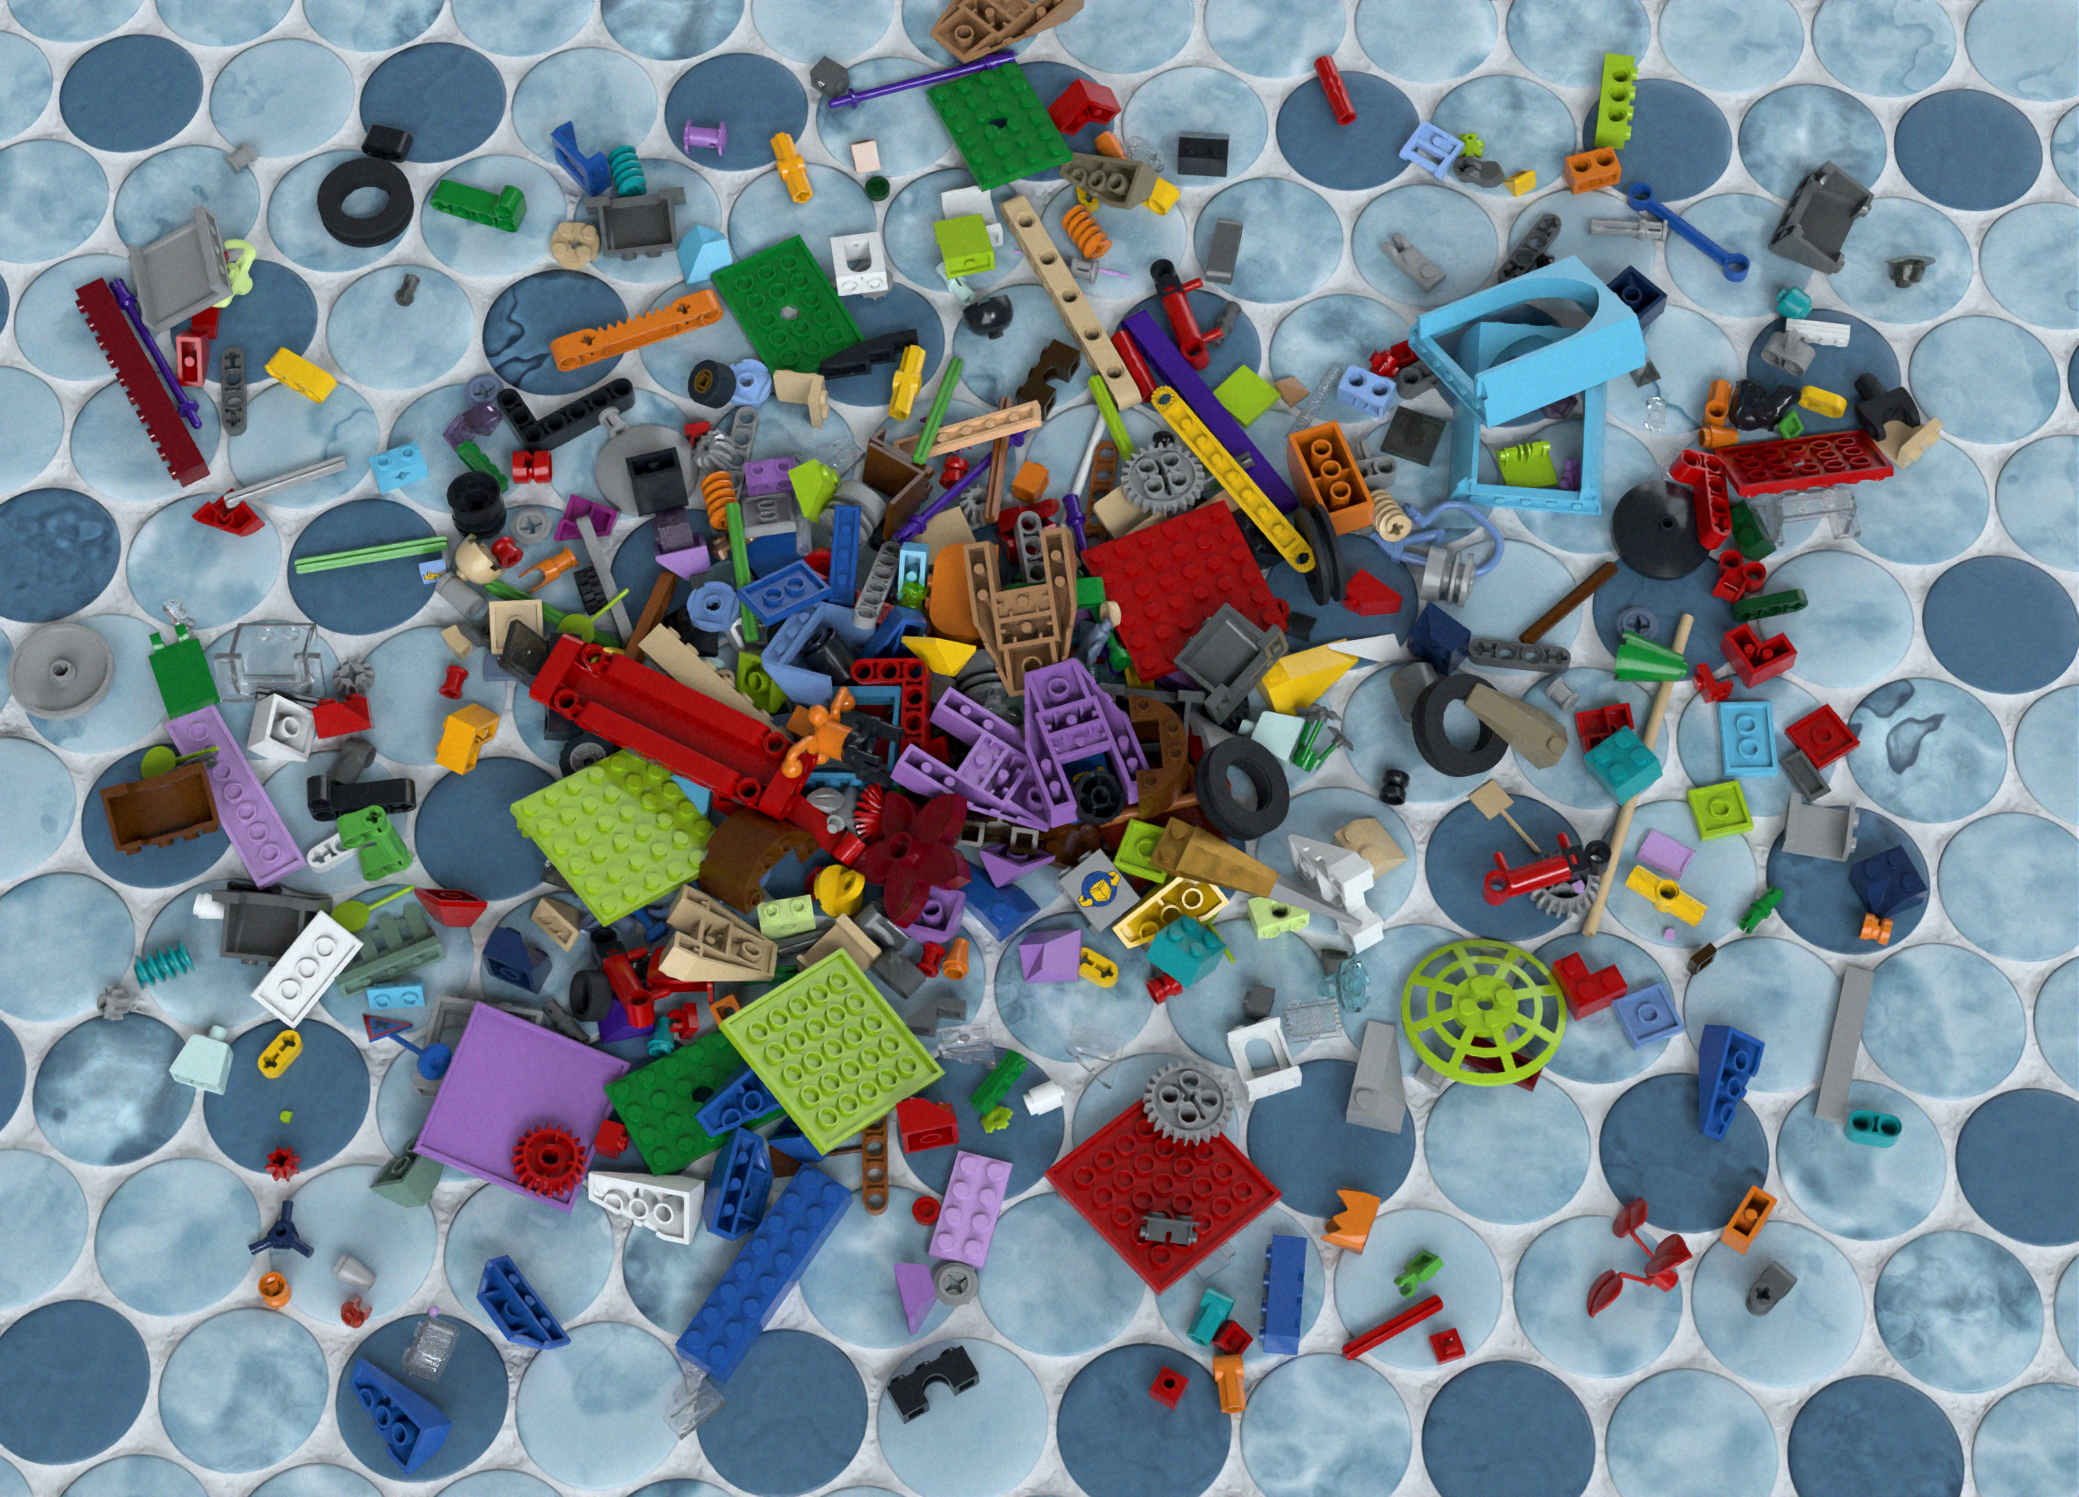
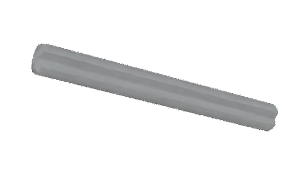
M339 455L224 494V502L227 508H233L243 501L248 503L345 470L347 463L344 456Z

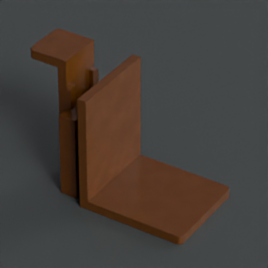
M881 427L869 438L862 482L892 498L888 503L882 539L887 542L908 521L909 517L915 515L920 510L921 502L924 503L929 498L933 486L927 481L936 474V471L926 463L923 465L914 463L912 461L913 456L895 446L892 447L884 442L886 429Z

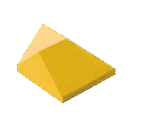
M902 636L901 640L934 673L953 677L958 674L976 652V646L940 638Z

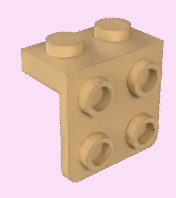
M788 369L775 370L773 378L777 399L784 402L808 405L812 427L822 429L824 419H828L830 413V404L827 401L828 391L825 388L824 376L816 373H798Z
M1934 417L1925 426L1920 423L1919 426L1911 428L1901 421H1889L1883 425L1886 431V439L1880 442L1873 441L1885 456L1904 470L1911 462H1916L1929 446L1932 447L1938 442L1941 437L1939 432L1943 423Z
M1121 485L1092 506L1094 513L1113 540L1158 524L1169 516L1167 513L1166 517H1164L1162 511H1158L1156 516H1153L1151 509L1143 513L1142 505L1135 509L1134 501H1127V494H1123V487Z

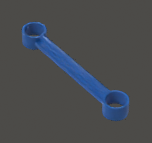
M1643 182L1631 185L1627 196V204L1631 209L1635 211L1646 210L1661 222L1667 220L1669 228L1723 267V275L1727 280L1741 282L1747 277L1750 262L1745 255L1740 253L1729 254L1653 198V189L1650 185ZM1635 193L1645 194L1648 197V199L1640 201L1636 200L1632 195ZM1739 264L1745 270L1735 272L1728 265Z

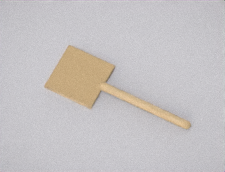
M1494 779L1468 797L1488 820H1491L1500 813L1537 854L1541 852L1537 845L1505 811L1514 802Z

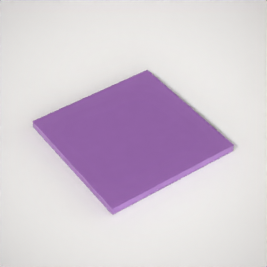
M477 1001L413 1152L570 1215L595 1154L594 1142L603 1119L608 1120L613 1109L604 1093L603 1087L625 1077L631 1063ZM550 1122L554 1130L560 1124L562 1125L561 1132L563 1133L571 1129V1139L580 1137V1143L577 1146H585L586 1150L583 1156L587 1157V1163L583 1165L586 1171L584 1175H580L582 1178L581 1182L578 1185L573 1184L574 1188L571 1192L564 1189L563 1196L559 1197L553 1191L552 1197L548 1199L545 1191H542L541 1195L537 1197V1189L532 1188L529 1192L525 1190L527 1182L518 1184L517 1181L520 1175H513L512 1170L515 1165L511 1164V1157L515 1156L512 1150L514 1146L518 1145V1137H525L524 1133L527 1129L534 1132V1128L538 1124L545 1130L546 1124ZM546 1156L542 1158L546 1164L552 1165L556 1163L552 1157Z

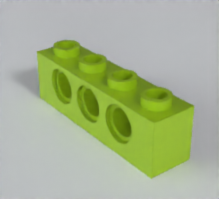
M1605 53L1594 140L1595 147L1605 148L1612 146L1613 149L1623 150L1625 140L1630 141L1632 126L1627 125L1628 120L1632 121L1634 106L1629 104L1630 101H1634L1636 86H1632V81L1637 80L1638 67L1634 66L1635 56Z

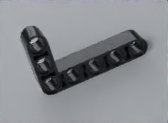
M618 378L537 421L516 390L506 388L497 395V403L502 418L524 451H529L530 454H534L536 450H554L601 425L598 417L604 409L616 406L619 409L620 415L631 409L636 400L631 381L626 378Z

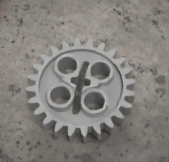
M1159 442L1158 448H1154L1152 444H1149V450L1147 451L1140 447L1139 455L1131 453V460H1125V468H1122L1121 476L1123 494H1127L1128 502L1134 501L1135 509L1142 505L1143 513L1151 509L1153 516H1156L1158 511H1162L1164 517H1166L1169 510L1174 515H1177V508L1187 511V504L1194 506L1195 498L1200 499L1201 491L1204 490L1205 482L1203 465L1198 464L1197 456L1191 458V450L1183 453V446L1180 445L1175 450L1172 443L1167 448H1164L1162 442ZM1156 463H1158L1161 468V475H1159V468L1156 465ZM1164 483H1167V492L1170 496L1166 494Z
M1178 1060L1176 1068L1169 1062L1167 1063L1166 1071L1159 1067L1156 1076L1151 1075L1150 1084H1146L1142 1102L1146 1103L1143 1112L1150 1113L1147 1122H1156L1154 1131L1164 1130L1162 1138L1172 1135L1174 1144L1179 1138L1183 1139L1184 1146H1187L1189 1139H1192L1196 1146H1198L1200 1138L1209 1143L1211 1135L1218 1138L1220 1130L1225 1131L1227 1122H1230L1234 1103L1230 1102L1233 1093L1227 1092L1229 1083L1220 1084L1223 1075L1219 1074L1214 1077L1212 1075L1213 1067L1207 1071L1203 1070V1062L1198 1067H1194L1192 1060H1189L1188 1066H1184L1182 1061ZM1184 1083H1190L1194 1087H1187ZM1164 1098H1168V1099H1171V1100L1174 1101V1102H1173V1103H1168V1102L1164 1101L1163 1099H1164ZM1203 1103H1210L1213 1107H1207ZM1182 1118H1189L1193 1122H1185Z

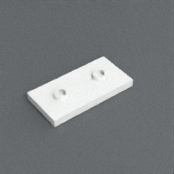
M320 910L250 996L294 1030L335 980L334 977L341 973L364 943Z

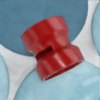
M956 456L947 457L943 466L945 472L941 474L939 484L944 489L949 490L969 472L970 464L968 461Z
M1162 972V976L1158 978L1152 977L1145 982L1150 996L1157 1005L1166 1002L1167 997L1171 995L1177 996L1183 992L1181 984L1166 972Z

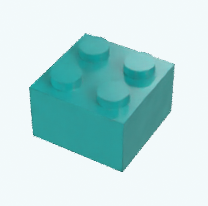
M1627 725L1583 755L1588 772L1620 806L1663 776L1659 759Z
M1184 914L1156 934L1145 958L1189 989L1216 969L1227 945L1218 936L1200 926L1196 920Z

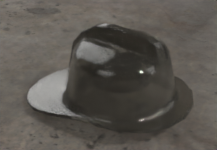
M1909 255L1885 260V262L1888 263L1889 278L1895 281L1896 287L1908 288L1913 283L1921 282L1926 267L1935 263L1936 259L1929 256Z

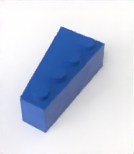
M1273 1235L1272 1244L1266 1245L1265 1261H1271L1270 1271H1264L1263 1288H1268V1298H1262L1261 1315H1266L1265 1325H1260L1258 1342L1264 1343L1263 1352L1296 1356L1298 1354L1307 1238Z

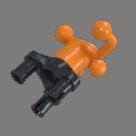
M843 686L839 688L830 706V715H828V711L823 705L815 704L809 708L807 717L813 725L808 735L789 749L786 759L782 763L781 770L788 778L798 777L802 772L803 765L797 757L807 750L809 754H818L816 765H823L829 761V758H833L853 767L856 779L863 782L871 781L889 788L894 781L890 778L893 771L880 768L882 764H878L877 761L882 762V756L873 754L877 738L881 737L900 744L904 738L905 729L887 723L883 718L875 715L857 729L840 724V712L848 713L854 709L856 704L854 696L850 694V690Z

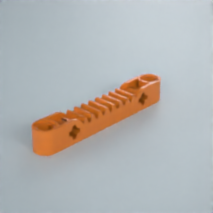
M710 289L702 290L678 298L671 304V308L665 305L664 312L656 308L654 315L647 311L645 318L637 314L636 321H632L628 317L626 324H623L619 320L615 328L611 324H607L606 331L598 327V332L593 329H583L559 337L551 342L550 350L558 370L571 371L714 324L722 319L724 312L715 291Z

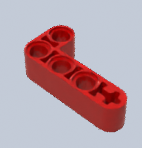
M1684 449L1670 465L1669 473L1676 481L1693 485L1699 541L1706 549L1716 550L1732 532L1724 464L1715 455L1692 449Z
M801 794L798 795L785 817L791 824L811 834L824 851L849 870L858 856L867 848L859 838L849 831L846 832L843 829L834 834L830 833L827 830L828 816L811 805Z

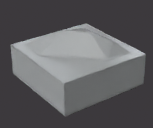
M1423 1062L1414 1077L1415 1080L1437 1093L1448 1079L1433 1070L1425 1062Z

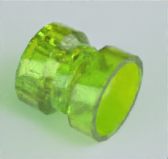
M904 582L901 590L903 596L899 599L897 606L920 610L922 613L924 607L922 600L926 599L928 589L914 582Z

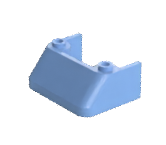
M820 601L787 618L762 652V667L793 702L807 706L820 704L826 707L827 711H830V706L833 702L831 676L810 671L801 661L800 653L805 643L816 632L834 626L851 644L865 647L875 634L876 625L870 630L860 629L852 623L854 609Z

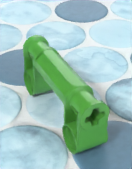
M373 805L337 818L336 826L343 848H358L374 840L377 844L365 847L357 853L365 881L380 880L385 876L404 871L412 864L413 858L410 851L407 850L405 843L382 807Z

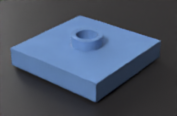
M1662 981L1611 1001V1006L1634 1051L1685 1032L1686 1028Z

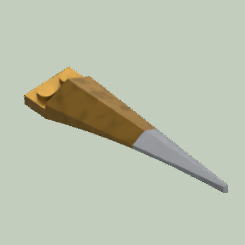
M1172 816L1148 864L1175 877L1267 898L1357 927L1363 924L1356 917L1199 826L1193 827Z

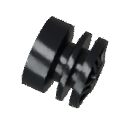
M479 471L464 473L453 480L449 485L446 495L455 528L460 535L467 537L472 533L477 537L475 540H484L498 534L506 524L507 513L497 480L488 473Z

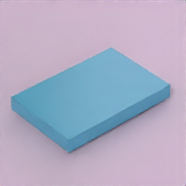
M1771 701L1718 702L1717 715L1724 777L1777 776L1779 771Z

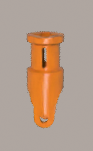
M566 546L563 548V552L553 558L547 557L525 570L518 579L532 571H540L543 574V583L527 592L529 594L538 591L558 579L562 572L571 567L576 568L579 564L572 551Z

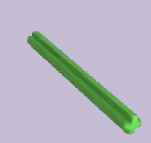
M953 357L950 360L912 458L914 463L923 465L927 460L963 369L964 362L962 359Z
M730 502L726 504V516L737 589H740L751 583L740 504L738 502ZM740 600L744 640L748 643L757 642L759 639L757 618Z
M446 535L299 558L295 560V570L297 574L443 551L449 549V543Z
M493 580L485 585L487 592L505 601L536 599L499 580ZM542 602L543 620L558 627L568 614ZM594 628L595 635L592 644H598L602 648H621L622 644L619 639Z

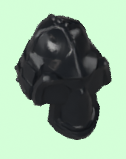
M1741 378L1739 381H1736L1735 390L1732 395V405L1729 410V420L1736 429L1750 432L1761 428L1768 430V432H1773L1774 426L1783 419V413L1800 401L1802 393L1794 387L1780 384L1770 395L1769 392L1757 384Z

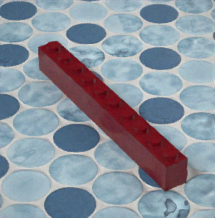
M103 277L76 289L75 291L79 299L75 303L81 315L87 314L88 318L85 321L91 333L97 332L98 336L95 337L101 351L106 349L108 352L105 355L111 369L117 368L118 373L115 376L121 387L127 386L129 391L125 392L132 406H138L139 410L136 411L140 422L142 425L148 424L149 428L146 429V432L152 443L157 442L160 447L156 448L161 460L169 462L170 466L166 468L172 480L178 479L182 488L209 476L210 472L204 458Z

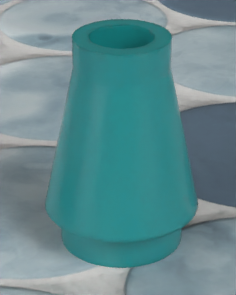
M660 1017L658 1019L654 1032L647 1044L649 1054L656 1059L674 1052V1033L669 1031V1027L674 1023L672 1018Z

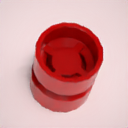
M536 450L534 454H530L529 451H514L512 455L514 484H529L531 480H534L537 484L551 483V451Z

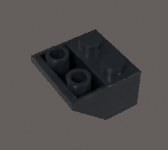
M676 447L625 458L627 474L639 517L689 506Z
M1236 512L1232 514L1260 571L1286 560L1247 514Z
M687 604L663 617L661 624L666 629L672 627L681 636L679 640L684 645L690 643L699 652L698 656L714 658L718 656V632H707L694 627L688 614ZM707 606V609H710L711 611L718 610L711 606Z

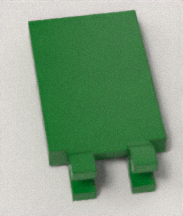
M184 623L174 626L180 642L165 647L159 632L149 635L155 654L148 657L170 720L221 702L198 638L190 639Z

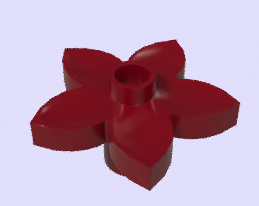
M887 791L880 816L881 828L885 839L868 846L858 856L850 870L863 874L865 882L878 887H885L884 905L886 913L894 925L906 929L919 917L928 901L931 885L941 890L950 891L972 882L970 868L963 853L950 846L963 828L967 815V798L957 793L943 794L932 799L922 808L920 804L900 793Z

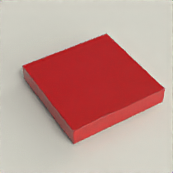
M1828 703L1792 724L1784 731V734L1798 750H1803L1818 772L1858 748L1861 743Z

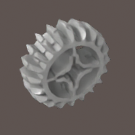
M1559 847L1555 849L1554 855L1547 850L1544 857L1538 856L1536 858V862L1561 855L1562 852ZM1588 874L1587 880L1583 881L1585 889L1582 893H1576L1571 887L1572 884L1569 885V883L1567 884L1568 881L1559 885L1550 886L1548 891L1546 888L1532 891L1530 899L1531 901H1538L1537 909L1545 907L1546 915L1553 911L1556 912L1555 916L1558 919L1561 913H1565L1567 919L1572 916V912H1574L1579 917L1582 914V909L1588 911L1591 908V902L1596 901V892L1600 891L1598 884L1600 876Z

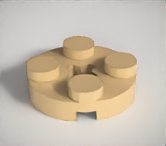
M581 222L561 223L550 241L553 257L557 259L561 266L570 269H580L585 267V263L591 260L594 262L601 250L596 228ZM574 242H579V244H582L581 246H577L576 249H572L571 244Z

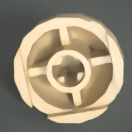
M471 533L459 544L455 552V562L458 566L456 573L464 582L470 580L476 585H486L503 575L505 569L497 568V566H500L499 560L493 556L491 550L483 542L478 545L473 541L477 537Z

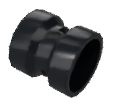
M1386 770L1383 774L1382 781L1384 786L1380 789L1379 799L1389 805H1402L1405 803L1407 795L1405 788L1409 785L1410 777L1407 773L1400 770Z

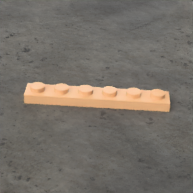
M1035 400L938 429L927 458L1042 426L1041 406ZM921 433L894 441V446L913 456Z

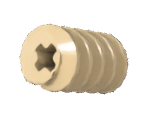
M1372 491L1370 495L1375 504L1372 525L1384 540L1388 542L1402 540L1411 530V521L1388 491Z

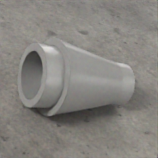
M345 1254L342 1255L332 1272L333 1275L337 1276V1280L367 1291L372 1288L377 1279V1276L372 1274L352 1255L350 1257Z

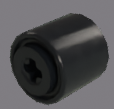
M834 626L816 632L805 643L800 653L801 661L811 671L831 676L832 686H839L851 677L850 670L853 663L863 659L862 655Z

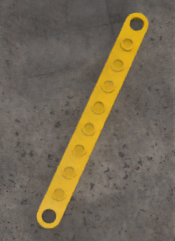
M1170 386L1156 388V391L1151 396V402L1157 411L1290 565L1301 573L1312 570L1315 566L1312 548ZM1164 394H1170L1171 401L1167 405H1160V397ZM1301 553H1308L1310 557L1307 563L1298 565L1296 562L1297 557Z

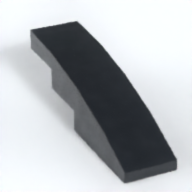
M917 329L889 333L846 348L819 363L821 376H824V380L872 374L871 365L895 362L896 353H903L905 347L910 345L918 346Z

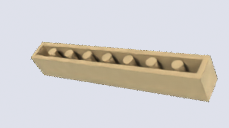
M659 623L638 644L643 655L669 678L764 723L771 729V732H781L785 735L786 739L790 740L791 734L783 726L779 725L776 727L772 724V717L764 709L761 708L758 711L753 707L754 701L746 693L742 692L739 694L734 690L735 684L727 676L724 675L721 678L715 673L717 668L708 659L703 662L698 657L699 652L690 643L684 645L679 640L681 636L672 627L666 629ZM776 744L772 751L780 750L783 744Z

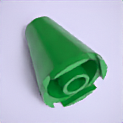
M1624 630L1622 637L1625 640L1624 645L1620 644L1614 669L1616 674L1613 678L1614 681L1679 682L1681 677L1686 678L1689 662L1685 661L1684 655L1631 630Z

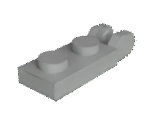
M1397 232L1392 236L1394 244L1401 250L1399 254L1396 248L1386 241L1381 244L1383 253L1393 261V264L1426 293H1429L1446 279V274L1412 244L1409 245L1407 239Z

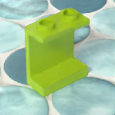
M981 213L933 222L936 245L939 244L947 279L996 269L994 250Z

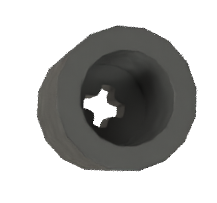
M1420 662L1407 665L1395 672L1390 678V687L1405 722L1412 723L1414 706L1421 692L1429 684L1439 680L1435 668L1430 663Z

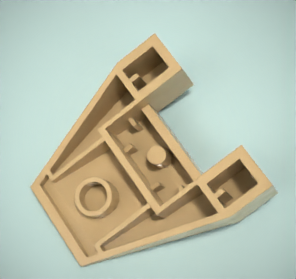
M684 884L669 907L667 923L691 935L689 937L679 931H675L661 953L658 970L664 972L669 977H674L681 981H772L775 974L778 945L709 895Z

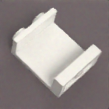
M976 184L971 187L958 190L952 189L941 193L942 210L945 220L981 213L992 247L1003 245V230L1001 223H998L990 190L981 192Z

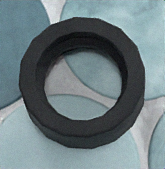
M601 970L577 971L573 976L569 992L570 1006L575 1019L579 1022H599L608 1016L612 999L611 986L607 975Z

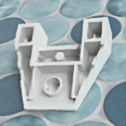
M1294 834L1289 835L1288 841L1294 870L1305 887L1312 893L1362 921L1363 924L1357 927L1336 920L1338 925L1337 932L1350 948L1358 954L1384 939L1382 931L1384 926L1383 920L1377 912L1373 913L1366 906L1363 893L1374 886L1372 877L1374 869L1367 859L1363 860L1355 851Z

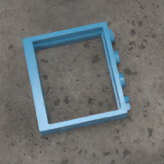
M832 686L833 700L839 688L843 686ZM845 686L850 690V694L854 696L855 705H894L892 724L901 727L902 686ZM800 704V706L808 710L811 707L804 704ZM890 741L887 766L889 771L894 770L896 763L900 759L901 743L896 744ZM811 773L803 788L815 789L816 786H824L826 788L840 789V786H849L865 789V786L870 784L875 786V783L858 780L855 773ZM894 780L890 787L900 786V783ZM881 785L882 789L884 790L890 789V787L886 788Z

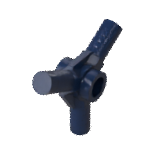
M284 1200L282 1202L280 1220L276 1221L269 1230L267 1237L248 1245L252 1255L273 1247V1249L286 1250L293 1248L306 1258L312 1256L314 1248L299 1239L295 1225L291 1222L293 1201Z

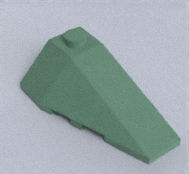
M419 1136L411 1142L408 1141L402 1147L406 1152L395 1163L390 1160L369 1187L373 1192L406 1208L424 1206L431 1200L432 1192L437 1187L444 1168V1164L413 1152Z

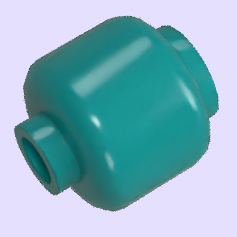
M1793 286L1789 290L1783 288L1774 299L1778 302L1775 306V311L1785 320L1787 318L1804 320L1813 309L1811 297L1797 286Z

